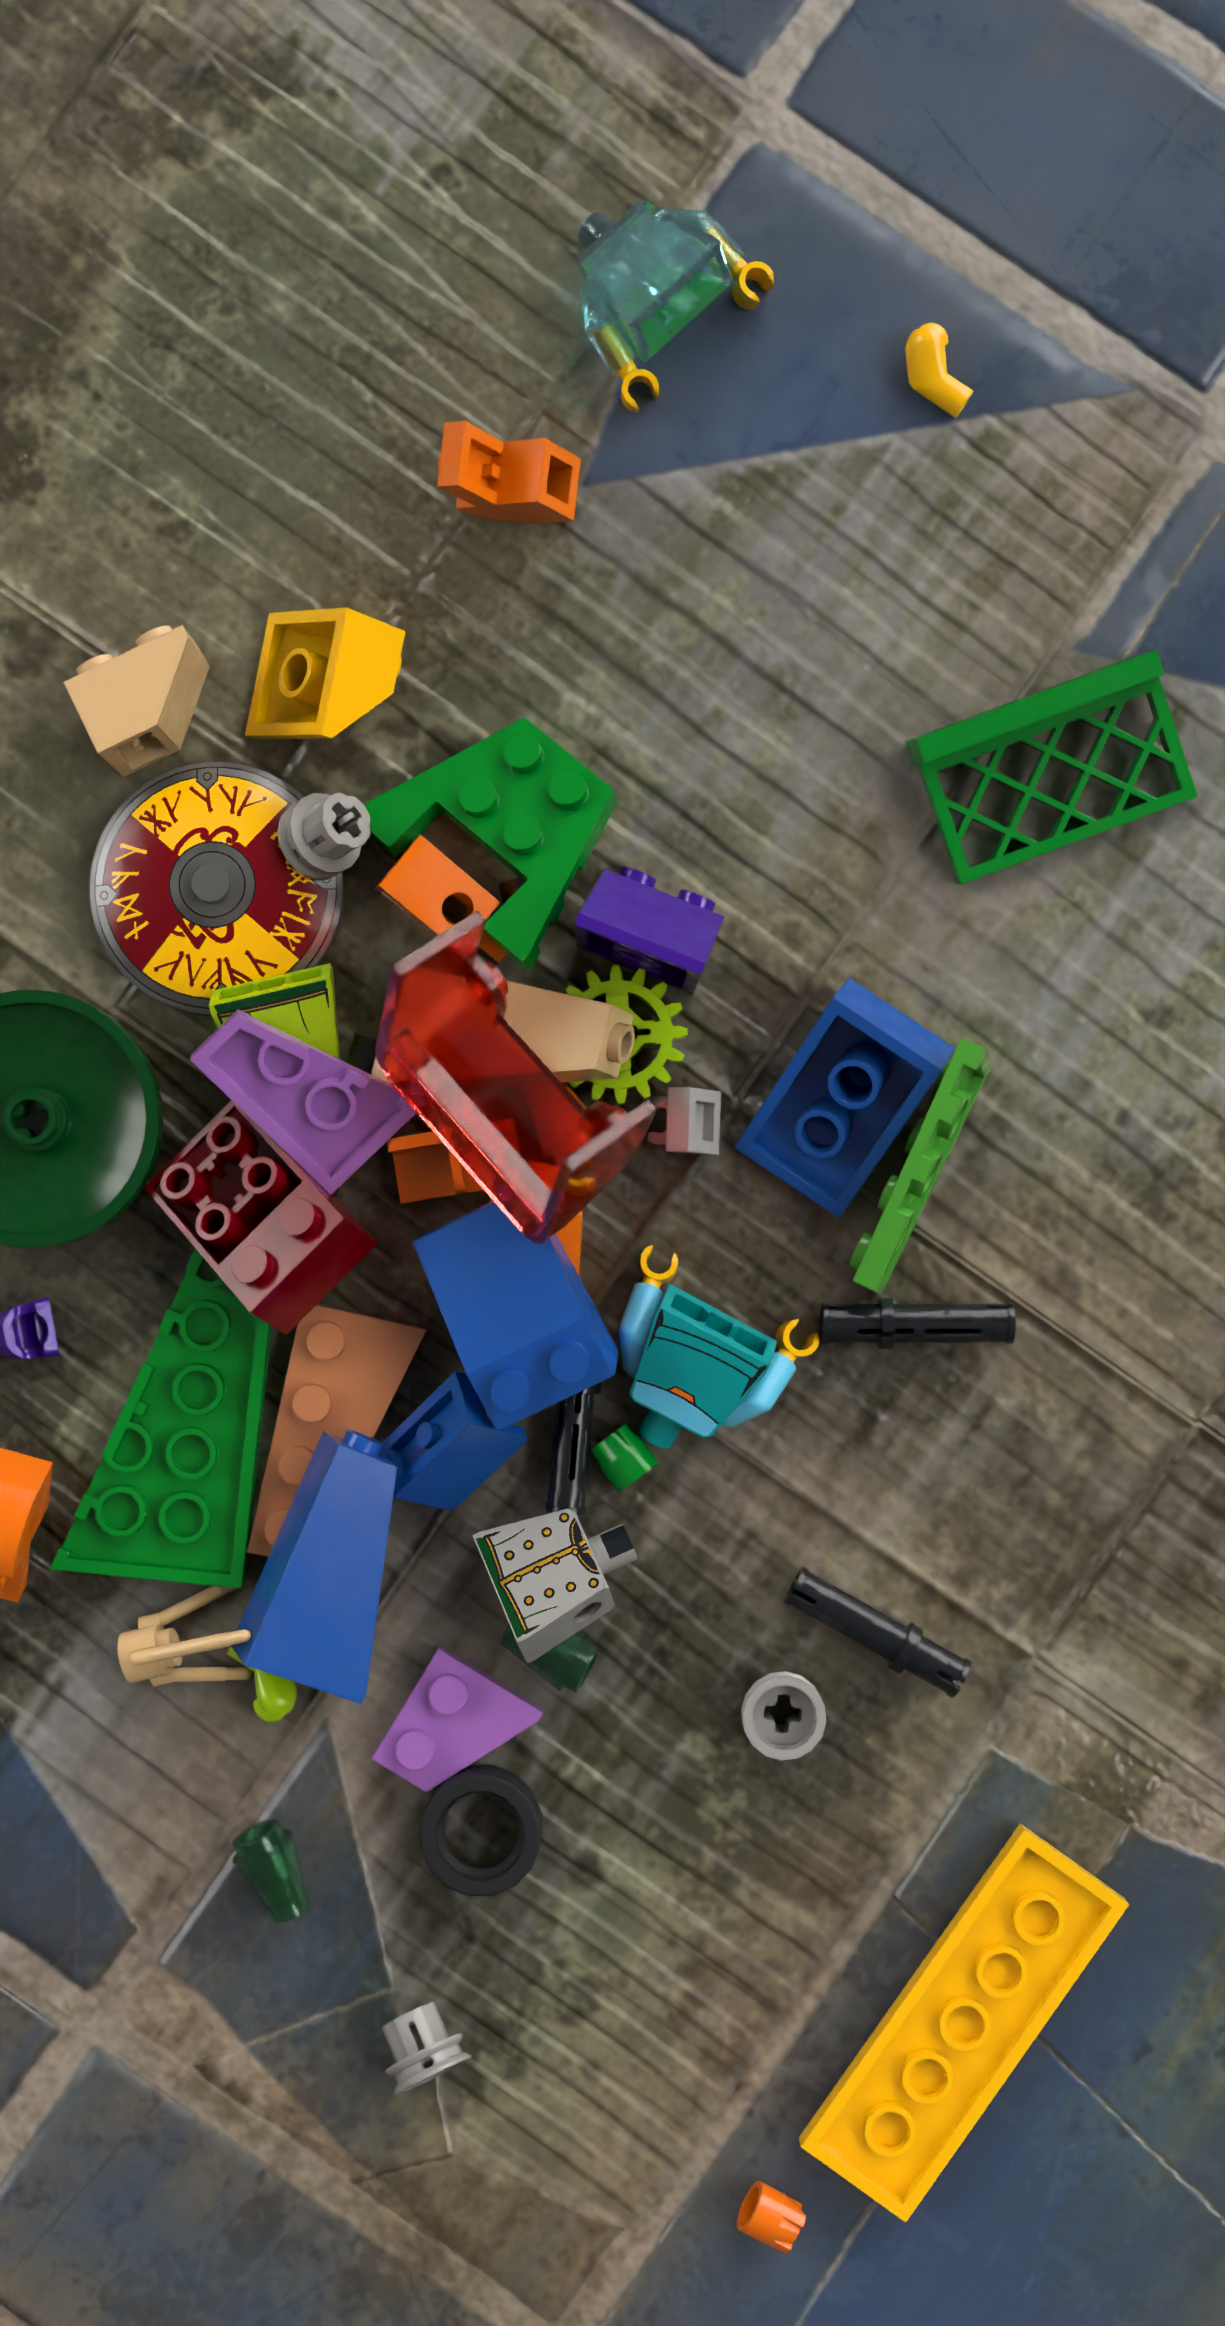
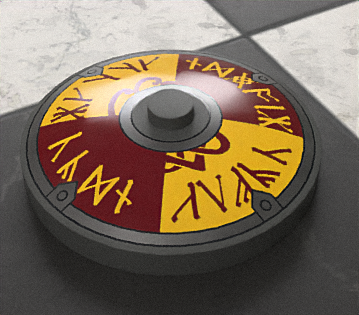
M203 762L175 768L155 777L137 789L120 805L102 832L95 849L91 865L89 891L91 912L101 943L113 963L132 984L147 995L170 1007L196 1015L212 1016L209 1008L212 990L323 964L335 943L341 927L346 899V882L344 870L327 880L311 879L300 874L287 862L279 846L277 830L280 817L286 809L304 797L300 792L278 777L255 767L230 762ZM321 835L314 839V842L318 844L325 839Z

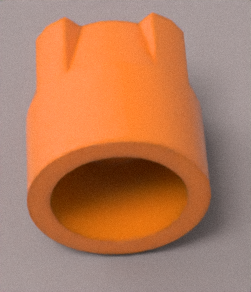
M756 2181L747 2192L740 2207L737 2218V2230L784 2254H788L800 2229L805 2224L806 2215L801 2210L803 2204L761 2181Z

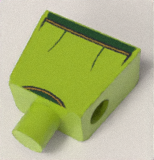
M331 963L212 990L209 1008L217 1028L238 1009L340 1059L334 975Z

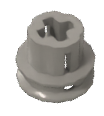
M338 792L333 795L312 793L301 798L297 803L290 805L280 817L277 830L279 846L287 862L300 874L311 879L327 880L340 874L341 871L350 868L360 856L361 846L370 837V815L366 807L354 796H347ZM322 835L325 840L316 844L314 839Z
M787 1671L769 1673L755 1681L745 1694L741 1708L744 1732L752 1746L763 1755L781 1761L798 1759L812 1751L823 1737L827 1722L825 1705L815 1686L803 1676ZM778 1695H788L791 1706L799 1708L798 1712L787 1714L785 1724H775L772 1713L764 1711L765 1706L776 1705Z
M430 2002L407 2012L381 2027L396 2062L385 2070V2073L389 2076H394L397 2082V2086L394 2089L395 2096L416 2088L472 2058L471 2054L463 2053L459 2043L463 2038L462 2033L449 2037L435 2002ZM413 2025H416L425 2048L419 2050L410 2029ZM429 2060L434 2061L431 2067H423L425 2062Z

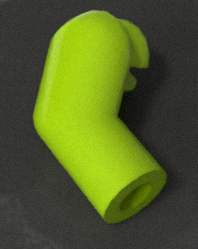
M230 1646L226 1655L244 1665ZM244 1665L254 1672L257 1699L253 1702L255 1713L267 1722L280 1721L294 1707L297 1698L296 1682Z

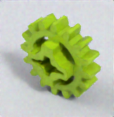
M612 965L610 981L601 982L596 973L591 970L587 972L589 989L581 992L578 988L569 985L565 989L566 994L590 1000H597L606 995V1003L634 1015L631 1025L636 1034H649L637 1035L629 1059L626 1063L621 1064L618 1078L588 1080L593 1084L591 1099L598 1102L605 1090L609 1089L614 1090L617 1104L624 1105L627 1090L633 1088L636 1089L644 1100L650 1098L648 1081L655 1078L658 1082L667 1085L671 1081V1077L663 1067L666 1061L682 1063L685 1056L679 1050L672 1047V1041L688 1036V1028L672 1026L671 1019L682 1011V1005L679 1002L665 1006L661 999L664 997L668 985L661 982L651 990L644 986L645 970L639 968L634 974L632 981L623 980L619 965ZM628 995L645 1002L653 1010L658 1021H643L629 1008ZM660 1046L658 1054L652 1063L643 1071L631 1076V1061L643 1048ZM585 1081L569 1082V1085L575 1089Z

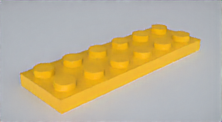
M1020 1823L799 2136L800 2147L906 2223L1128 1908L1129 1903L1126 1899Z

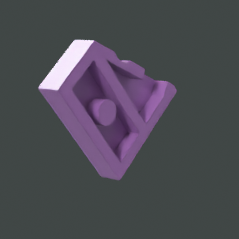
M439 1645L373 1754L372 1759L427 1792L538 1722L544 1712V1708L442 1645Z

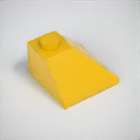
M347 607L269 613L245 736L253 739L333 738L394 693L396 678L401 669V652L406 631Z

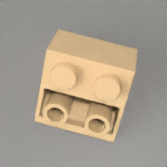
M183 625L173 630L171 626L154 628L142 634L135 641L137 647L114 658L111 654H103L91 658L76 669L77 676L64 681V685L97 753L123 777L181 750L210 668L204 654Z

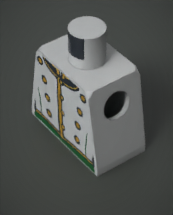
M574 1509L552 1512L480 1531L472 1535L517 1644L527 1663L538 1659L609 1612L615 1606L604 1574L638 1559L623 1524L587 1539Z

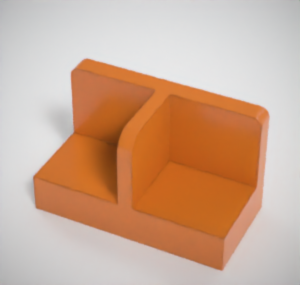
M514 1118L390 1138L387 1141L388 1152L393 1155L400 1204L522 1185L525 1182L526 1175L518 1125Z

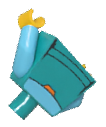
M650 1245L641 1254L640 1270L644 1278L642 1282L635 1283L619 1324V1340L622 1367L634 1379L629 1396L636 1403L649 1409L639 1427V1432L651 1444L667 1449L673 1446L682 1428L702 1438H710L720 1426L734 1428L768 1412L797 1370L794 1364L796 1358L812 1354L819 1345V1336L817 1333H812L806 1340L804 1347L798 1350L791 1345L789 1334L797 1325L799 1319L784 1322L779 1327L776 1333V1340L671 1284H669L664 1294L660 1287L674 1278L677 1273L678 1258L676 1253H674L669 1270L661 1274L654 1273L647 1267V1261L653 1251V1245ZM776 1344H777V1347H778V1349H779L778 1352H774V1351H775Z

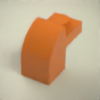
M465 420L444 423L442 448L438 459L437 487L457 497L456 509L481 518L526 524L574 521L581 458L546 438L503 442Z
M0 1448V1598L18 1603L27 1585L31 1540L49 1506L53 1462Z

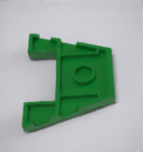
M524 717L363 805L370 815V837L394 858L405 850L440 814H444L525 882L481 927L488 939L524 970L528 971L540 954L538 946L549 924L556 923L565 905L563 897L578 869L583 870L618 800L612 787Z

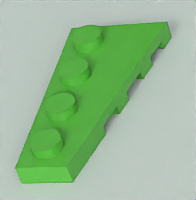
M963 1038L960 1039L952 1059L948 1060L936 1080L932 1092L935 1097L926 1117L918 1119L905 1147V1152L909 1153L900 1175L893 1174L882 1192L877 1209L883 1211L874 1234L865 1232L854 1250L849 1266L857 1269L853 1282L880 1296L883 1294L990 1071L985 1048Z

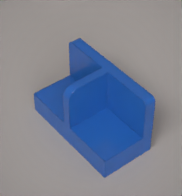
M455 1371L382 1442L383 1445L380 1453L397 1466L393 1498L444 1510H453L520 1449L528 1439L524 1428L513 1424L497 1431L491 1419L487 1417L485 1408L467 1375Z

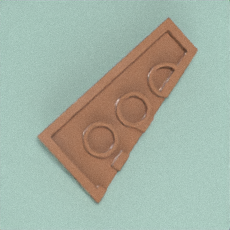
M319 1304L298 1323L247 1549L248 1553L269 1557L323 1431L344 1438L347 1429H351L375 1438V1434L391 1402L394 1400L428 1328Z

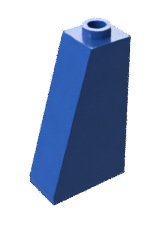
M347 1429L344 1438L323 1431L237 1630L246 1629L250 1631L251 1638L248 1642L231 1645V1647L244 1665L362 1704L368 1686L397 1466L380 1453L383 1444L372 1437L351 1429Z

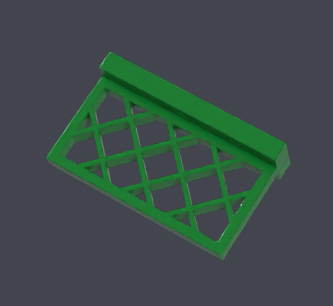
M1157 650L1135 655L905 741L912 765H917L957 884L967 883L1198 797L1159 676L1165 673ZM1146 694L1154 719L1144 740H1140L1114 727V724L1126 701ZM1111 707L1104 722L1091 716L1093 713ZM1074 720H1079L1100 730L1084 763L1054 749L1065 724ZM1051 729L1045 744L1031 738V736ZM1158 734L1164 751L1153 746ZM1109 735L1139 749L1124 782L1094 768ZM1015 742H1020L1041 752L1025 785L995 771L1006 746ZM992 751L986 766L971 760ZM1148 755L1169 764L1176 790L1153 797L1134 787ZM1050 757L1080 771L1065 804L1035 790ZM961 764L981 774L966 807L945 798L937 771ZM1090 776L1119 790L1108 815L1098 819H1094L1074 809ZM990 779L1021 793L1006 826L975 812ZM1129 795L1142 801L1123 809ZM1030 798L1060 812L1049 837L1039 841H1035L1015 831ZM949 809L962 815L956 828ZM1070 817L1084 823L1064 831ZM971 820L1002 834L990 859L968 866L961 841ZM1011 839L1025 845L1005 853Z

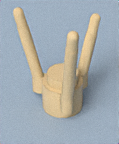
M211 1586L159 1613L139 1617L138 1629L123 1632L118 1637V1657L125 1679L129 1683L150 1679L153 1687L172 1682L249 1679L252 1673L247 1667L176 1666L181 1665L182 1656L248 1642L251 1638L250 1631L242 1629L180 1642L174 1628L164 1629L165 1625L225 1596L237 1588Z

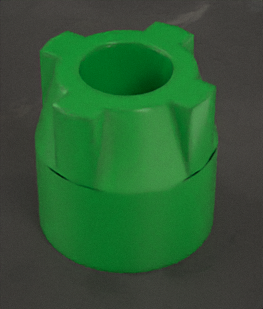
M627 1424L621 1426L591 1449L598 1459L601 1470L618 1493L659 1463L643 1439L632 1432Z

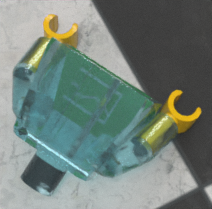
M647 201L636 203L616 222L602 212L593 213L583 222L579 230V243L586 249L580 255L578 261L585 279V283L579 291L585 333L609 372H618L623 381L621 386L622 403L633 413H638L639 408L628 392V387L632 383L643 382L647 384L656 400L659 394L657 378L650 371L637 369L633 362L636 356L646 363L733 282L731 275L735 279L732 285L733 299L738 306L745 310H754L760 303L757 295L746 286L745 280L751 279L758 282L766 292H769L774 284V275L771 268L767 264L758 261L747 264L742 258L744 250L712 215L705 211L675 208L663 210Z

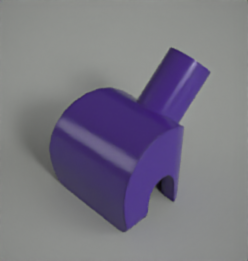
M48 1297L0 1312V1355L9 1360H23L59 1356Z

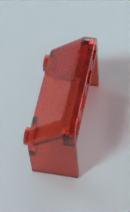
M477 910L392 966L375 1053L377 1061L389 1082L516 1228L530 1241L536 1244H543L562 1230L637 1155L657 1109L649 1100L643 1102L630 1113H627L619 1106H610L602 1101H597L586 1109L582 1107L504 1019L507 1009L505 995L508 994V985L501 971L493 963L483 961L477 955L486 919Z

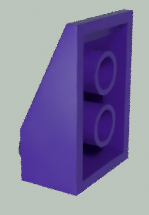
M621 866L618 874L604 869L575 921L574 928L577 948L636 972L639 968L643 969L646 976L694 994L724 919V916L713 912L716 903L687 890H680L678 897L654 889L657 881L655 878L630 867Z

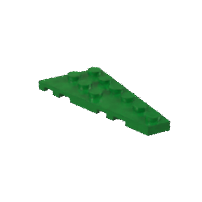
M196 1248L186 1267L187 1272L172 1305L167 1309L160 1324L158 1336L148 1358L141 1366L102 1452L103 1457L87 1492L83 1494L74 1514L75 1519L62 1547L59 1548L50 1567L51 1570L240 1589L245 1585L248 1562L247 1549L251 1533L272 1326L246 1309Z

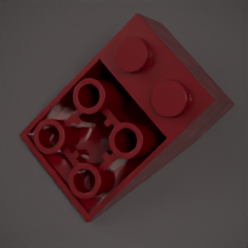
M232 1100L144 1187L246 1309L285 1335L378 1244L333 1194L330 1195Z

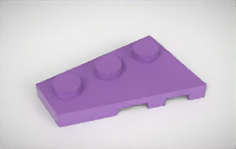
M238 1009L190 1057L191 1062L330 1195L423 1107V1100Z

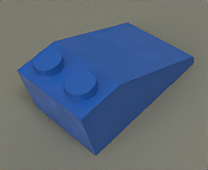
M848 978L832 998L734 1148L837 1218H840L935 1082L955 1048L851 978Z
M530 1183L414 1239V1247L466 1375L497 1431L615 1375L619 1351Z

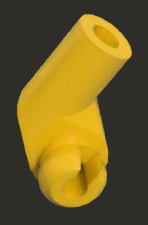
M936 323L923 324L920 328L913 330L906 343L905 356L908 382L914 391L954 418H957L974 391L947 373L945 346L949 341L945 329Z

